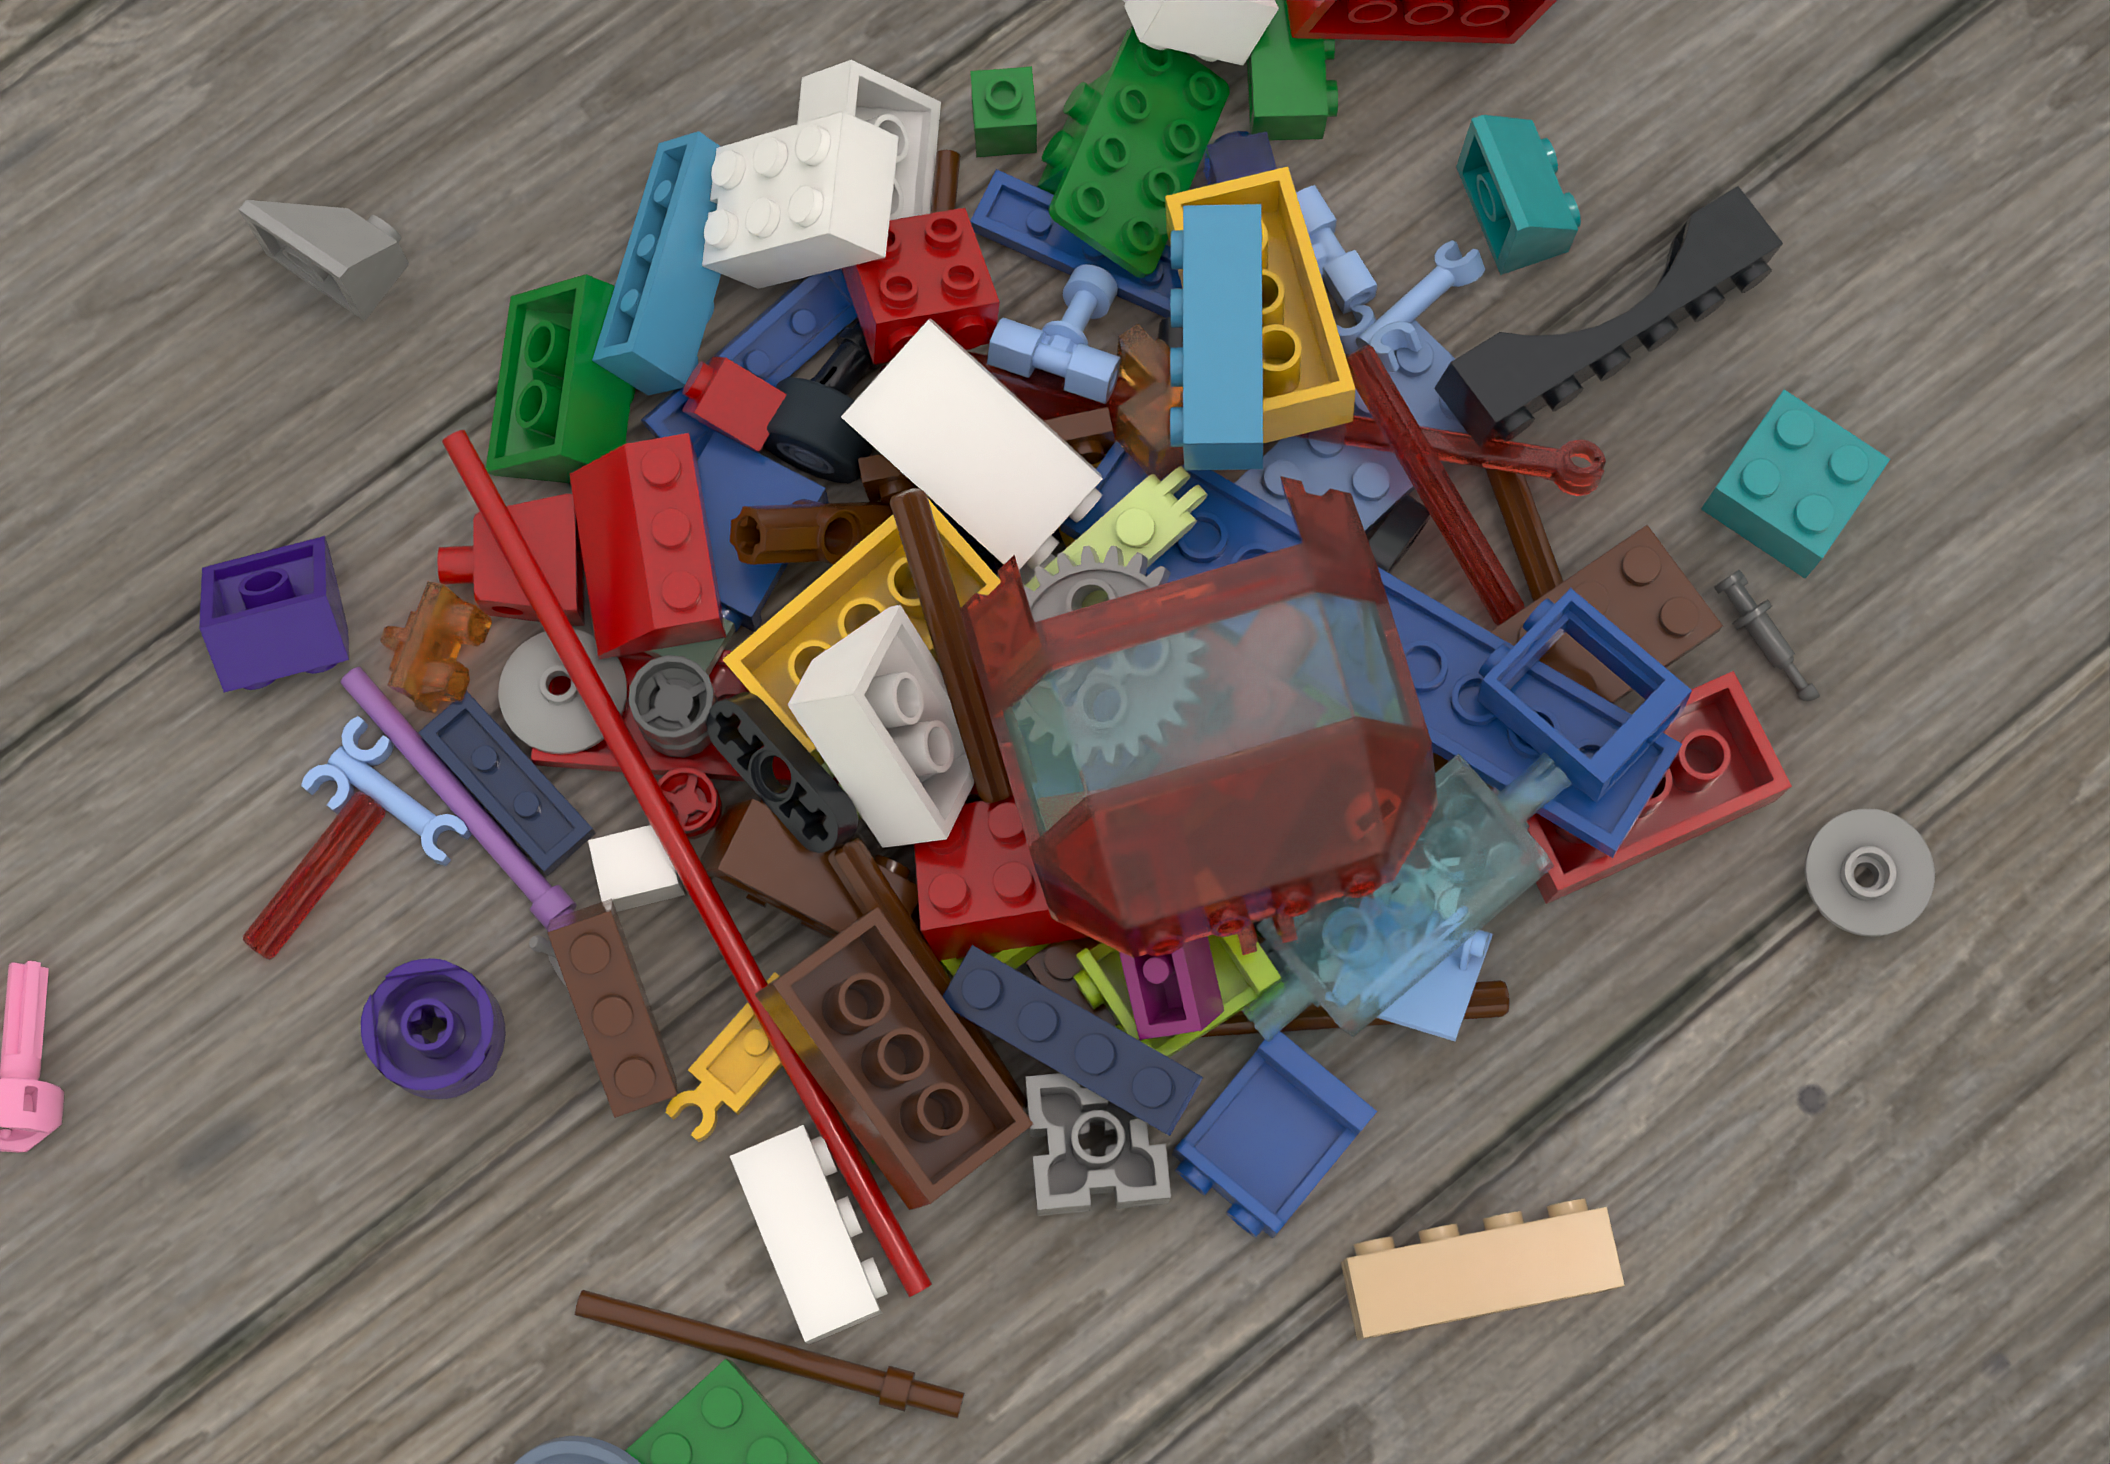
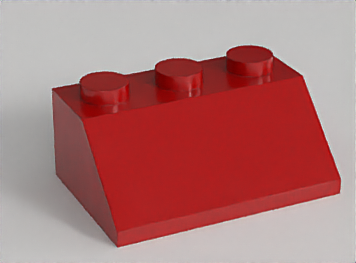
M689 433L624 444L570 473L599 659L726 638L697 456Z

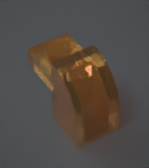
M1138 323L1118 336L1117 356L1121 357L1119 373L1138 394L1118 407L1116 440L1148 476L1155 474L1161 480L1184 464L1183 447H1171L1170 407H1183V387H1171V348L1161 339L1153 340Z

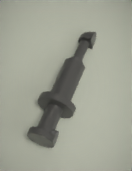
M1740 570L1714 586L1718 594L1722 591L1727 594L1741 614V617L1732 623L1736 630L1743 626L1746 627L1772 666L1784 669L1798 689L1796 694L1803 701H1811L1820 697L1812 683L1807 684L1793 664L1794 651L1766 613L1772 607L1769 600L1767 599L1759 605L1755 603L1744 587L1748 584V581Z

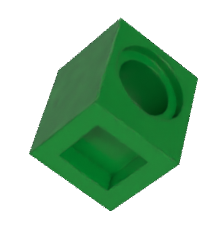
M1032 66L970 71L976 157L1037 153V119Z

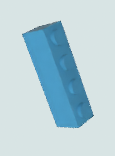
M699 131L658 144L592 359L593 362L646 395L684 388L691 373L698 365L697 355L706 324L714 312V297L721 274L703 267L702 260L705 244L704 228L708 220V213L717 210V204L710 201L712 188L711 171L715 161L716 148L721 146Z
M1261 204L1183 206V230H1171V269H1183V288L1171 289L1170 297L1171 328H1183V347L1170 349L1171 387H1183V407H1170L1171 447H1183L1185 470L1263 469Z

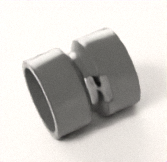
M665 655L650 660L638 670L630 685L629 705L644 739L654 750L668 757L685 758L702 752L712 743L707 732L706 721L710 708L718 700L708 674L698 663L683 656Z

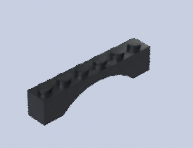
M1739 186L1691 214L1671 242L1665 269L1655 289L1629 311L1601 325L1567 334L1529 336L1499 332L1451 361L1434 389L1478 447L1483 446L1497 436H1500L1504 442H1507L1522 433L1534 422L1535 418L1532 414L1547 405L1554 412L1571 402L1583 391L1581 384L1596 375L1600 381H1605L1615 375L1630 362L1631 357L1629 354L1642 345H1644L1648 352L1655 350L1679 330L1676 324L1691 316L1695 322H1699L1725 302L1726 299L1723 295L1737 287L1741 293H1745L1758 285L1772 272L1767 263L1783 243Z

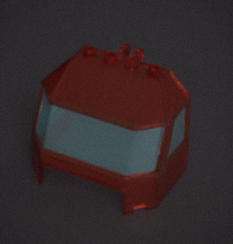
M1280 476L1282 489L1301 544L1034 622L1016 558L1013 555L998 570L1001 583L988 596L975 593L960 608L1031 858L1053 920L1133 958L1145 954L1151 956L1171 954L1179 950L1186 942L1209 935L1227 937L1235 934L1242 954L1246 955L1257 951L1256 943L1258 939L1253 922L1272 917L1276 934L1281 937L1284 944L1297 940L1293 917L1309 912L1318 903L1341 896L1347 898L1367 896L1377 891L1382 884L1394 881L1438 806L1433 748L1381 575L1351 493L1330 488L1322 496L1305 492L1302 481Z

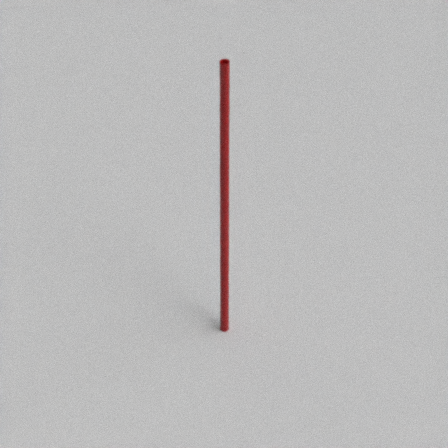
M459 430L448 435L442 440L447 453L817 1130L825 1140L828 1150L909 1297L923 1291L932 1285L927 1273L836 1107L755 996L758 991L768 985L766 979L466 431Z

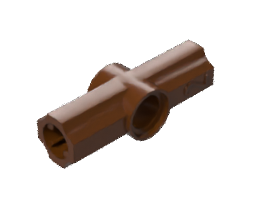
M801 499L789 505L743 506L740 514L731 520L729 542L735 547L738 560L746 564L822 561L834 565L892 516L893 512L890 504H882L881 501L820 503Z

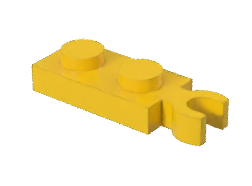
M774 972L772 976L767 980V983H771L773 980L778 978L779 975L776 972ZM748 1002L688 1069L701 1082L694 1091H684L677 1094L666 1108L665 1113L673 1120L688 1106H697L702 1110V1122L691 1133V1136L698 1142L707 1139L713 1133L717 1125V1111L724 1103L739 1115L782 1067L778 1056Z

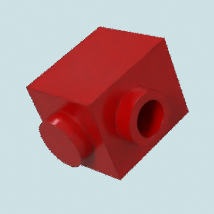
M713 356L709 364L703 361L700 362L688 378L683 389V395L689 399L682 411L714 431L753 451L759 452L770 434L767 431V426L787 394L728 358Z

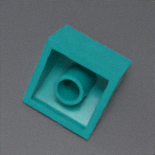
M1481 115L1472 118L1456 168L1500 275L1569 252L1578 228L1581 225V217L1573 195L1570 192L1563 194L1555 173L1558 172V161L1549 139H1540L1533 120Z

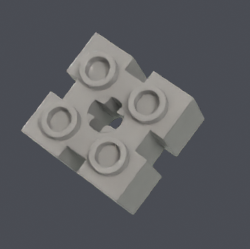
M1061 1073L1025 1076L1028 1117L1034 1124L1030 1127V1138L1047 1136L1048 1155L1033 1156L1037 1216L1088 1212L1091 1207L1090 1195L1114 1193L1116 1209L1169 1203L1171 1192L1166 1144L1149 1145L1147 1127H1151V1125L1091 1090L1080 1088L1079 1083ZM1090 1126H1103L1104 1136L1114 1135L1116 1144L1106 1147L1105 1156H1091L1090 1149L1083 1150L1078 1140L1088 1137Z

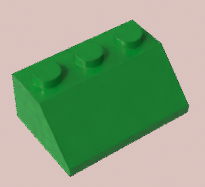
M584 274L510 297L486 462V470L489 474L501 477L571 483L570 473L627 444L626 435L630 405L634 399L635 387L592 361L614 291V285Z

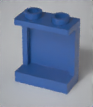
M714 431L697 462L723 618L734 623L735 632L738 631L740 625L755 632L762 623L761 611L788 563L751 565L740 562L735 547L729 542L731 520L740 514L743 506L789 505L801 499L829 503L826 488Z
M1274 1027L1259 1045L1254 1055L1185 1138L1174 1148L1172 1155L1181 1162L1175 1171L1201 1194L1206 1195L1213 1188L1232 1205L1226 1211V1214L1251 1236L1257 1238L1263 1230L1273 1239L1377 1111Z

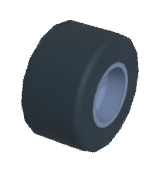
M787 377L780 381L776 388L787 395L767 426V431L770 434L763 446L782 461L818 478L847 484L858 480L861 475L858 459L869 457L874 447L841 418L855 400L838 390L804 378Z

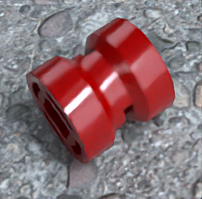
M680 767L667 772L659 779L658 784L688 839H697L705 836L717 826L722 816V801L718 790L704 773L694 768Z

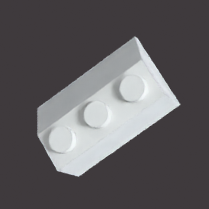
M853 60L802 77L797 124L845 111L898 136L890 220L930 214L941 102Z
M891 606L814 658L788 703L798 723L803 727L882 848L946 840L974 785L973 775L940 667L902 606Z

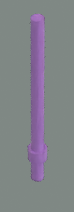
M356 667L350 670L340 682L342 686L451 811L465 823L471 834L532 902L530 911L546 930H548L551 919L574 912L577 905L560 885L554 887L550 885L362 668Z

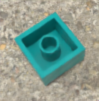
M1783 389L1701 510L1806 579L1830 549L1890 461V458Z

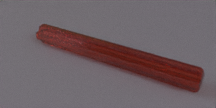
M1370 345L1358 348L1346 356L1357 392L1496 625H1501L1525 608L1524 602L1376 351Z

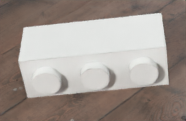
M802 1125L731 1155V1161L804 1341L810 1345L882 1314L877 1299L887 1295L888 1292L874 1258L872 1257L861 1262L851 1237L863 1232L848 1196L836 1201L826 1176L838 1171L825 1140L821 1136L811 1140L808 1131Z

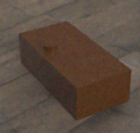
M878 907L853 922L755 994L909 1210L933 1203L1034 1125Z

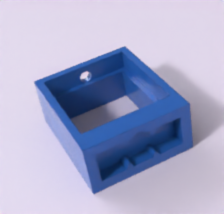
M1570 588L1556 603L1547 598L1535 608L1522 627L1527 633L1512 649L1504 643L1488 657L1479 670V674L1483 679L1477 701L1597 803L1684 711L1692 690ZM1565 632L1646 700L1590 759L1510 691Z

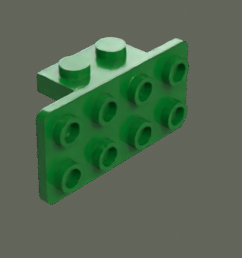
M1130 27L1123 38L1110 70L1089 85L1081 82L1072 91L1063 108V113L1068 115L1064 127L1052 137L1042 154V161L1047 165L1037 187L1054 195L1049 206L1050 217L1060 226L1134 276L1145 278L1153 273L1168 240L1165 196L1189 190L1229 96L1230 90L1227 82L1186 52L1169 48L1158 50L1140 42L1134 27Z

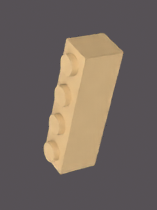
M1578 1199L1547 1206L1549 1215L1547 1219L1524 1223L1522 1212L1518 1211L1484 1218L1485 1231L1460 1236L1457 1224H1451L1419 1231L1420 1244L1395 1248L1393 1237L1354 1244L1356 1256L1346 1258L1341 1262L1357 1341L1610 1291L1625 1286L1607 1207L1588 1210L1586 1199Z

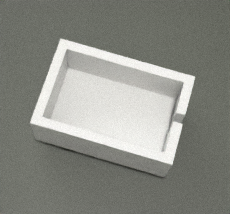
M840 111L716 148L715 161L711 171L712 188L710 201L717 204V210L708 213V220L705 224L702 266L760 289L885 258L899 137L845 111Z

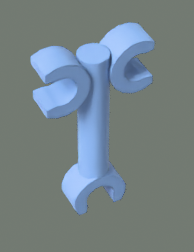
M1451 240L1443 244L1434 255L1437 267L1377 320L1369 306L1355 305L1351 310L1358 325L1352 328H1342L1336 325L1344 353L1356 354L1362 352L1368 357L1374 356L1380 369L1386 372L1397 371L1400 367L1394 354L1395 350L1409 348L1412 351L1418 352L1422 348L1415 328L1410 323L1451 286L1460 287L1468 285L1483 275L1485 267L1479 250L1473 248L1462 258L1457 242Z
M359 716L351 719L343 729L341 736L343 746L335 750L327 764L317 765L310 769L304 776L301 786L313 795L324 782H337V792L327 804L337 815L345 811L352 803L354 797L353 786H355L420 835L425 853L437 864L447 866L451 859L442 850L438 849L437 839L439 835L444 831L453 830L468 840L472 835L471 832L457 816L450 814L434 815L373 769L371 766L379 765L388 759L392 754L394 744L383 735L373 748L368 750L359 749L358 740L368 728V724Z

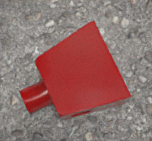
M562 494L507 506L571 625L585 626L584 564L573 494ZM480 512L476 513L473 518V546L439 547L437 565L440 584H474L475 602L483 614L540 622Z

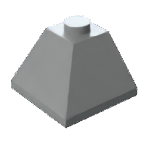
M246 200L239 208L241 215L267 256L363 321L369 317L409 265L398 243L402 239L400 234L375 215H371L366 221L348 208Z

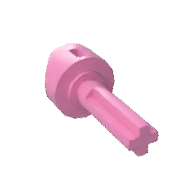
M27 961L25 964L11 963L8 967L0 1060V1127L9 1129L0 1130V1151L28 1152L62 1125L64 1091L51 1083L38 1081L41 1071L49 968L41 967V963L36 961Z

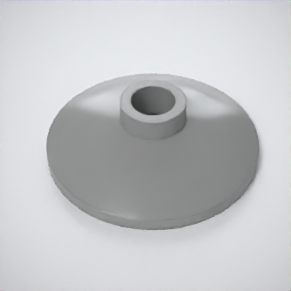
M574 629L622 716L627 701V681L618 657L599 659L595 636ZM546 632L539 633L522 643L512 653L503 668L498 690L503 717L510 729L520 740L539 751L563 755L587 750L600 743L604 738L572 679L571 687L565 694L557 696L549 692L548 687L552 679L557 676H566L568 678L570 676Z
M1857 809L1836 816L1817 832L1806 854L1805 881L1813 903L1820 913L1832 924L1852 934L1868 937L1884 936L1905 928L1921 915L1928 905L1935 883L1934 862L1925 840L1907 821L1887 811ZM1857 866L1867 867L1873 873L1874 882L1871 887H1862L1855 881L1854 869Z

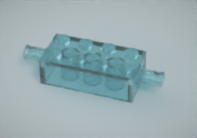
M1544 752L1535 763L1502 791H1499L1496 787L1491 790L1462 756L1457 754L1258 924L1256 928L1287 963L1284 967L1287 974L1251 1005L1242 1009L1248 1020L1254 1022V1027L1270 1042L1279 1031L1313 1003L1316 1007L1322 1005L1338 1026L1354 1037L1554 867L1545 850L1527 831L1530 826L1526 821L1561 791L1572 785V782L1559 766L1556 767L1554 765L1555 762Z

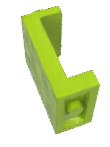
M1208 868L1194 876L1224 1012L1202 1031L1139 1040L1115 934L1090 951L1085 948L1076 954V961L1081 971L1072 977L1090 1006L1095 1009L1104 1003L1117 1023L1116 1028L1169 1058L1278 987L1282 978Z

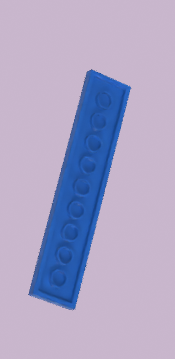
M1128 422L1096 469L1103 478L1095 487L1102 494V497L1078 523L1068 516L1060 525L1061 532L1075 540L1078 539L1151 474H1155L1162 481L1176 468L1182 466L1185 469L1184 454ZM1186 470L1191 476L1190 479L1173 495L1179 500L1196 485H1200L1208 495L1190 513L1197 520L1193 528L1147 568L1146 577L1156 568L1163 566L1171 572L1168 582L1163 589L1164 591L1182 585L1189 592L1182 602L1191 609L1198 610L1200 614L1235 635L1258 601L1266 595H1280L1304 606L1311 614L1316 628L1311 641L1292 668L1606 855L1614 857L1679 753L1682 746L1680 742L1662 733L1597 803L1594 802L1477 701L1483 679L1479 674L1481 666L1500 645L1505 643L1511 649L1514 647L1513 645L1212 470ZM1539 660L1510 689L1512 693L1589 759L1632 715Z

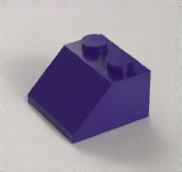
M325 536L202 567L199 629L224 693L240 688L247 690L260 689L270 685L278 678L301 672L311 674L325 672L338 663L349 660L348 626Z

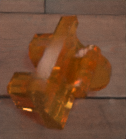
M428 581L417 610L410 612L405 627L387 626L381 635L380 642L395 652L389 666L392 674L388 686L410 698L415 703L414 706L420 711L436 713L440 701H462L468 688L470 677L469 669L456 660L462 644L479 646L481 643H485L492 625L491 617L476 605L463 601L444 584Z

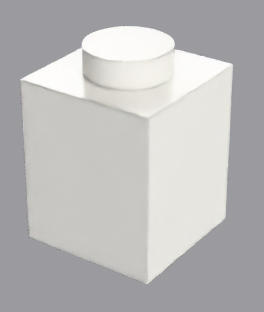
M651 825L588 840L601 901L612 898L616 912L685 895L683 883Z

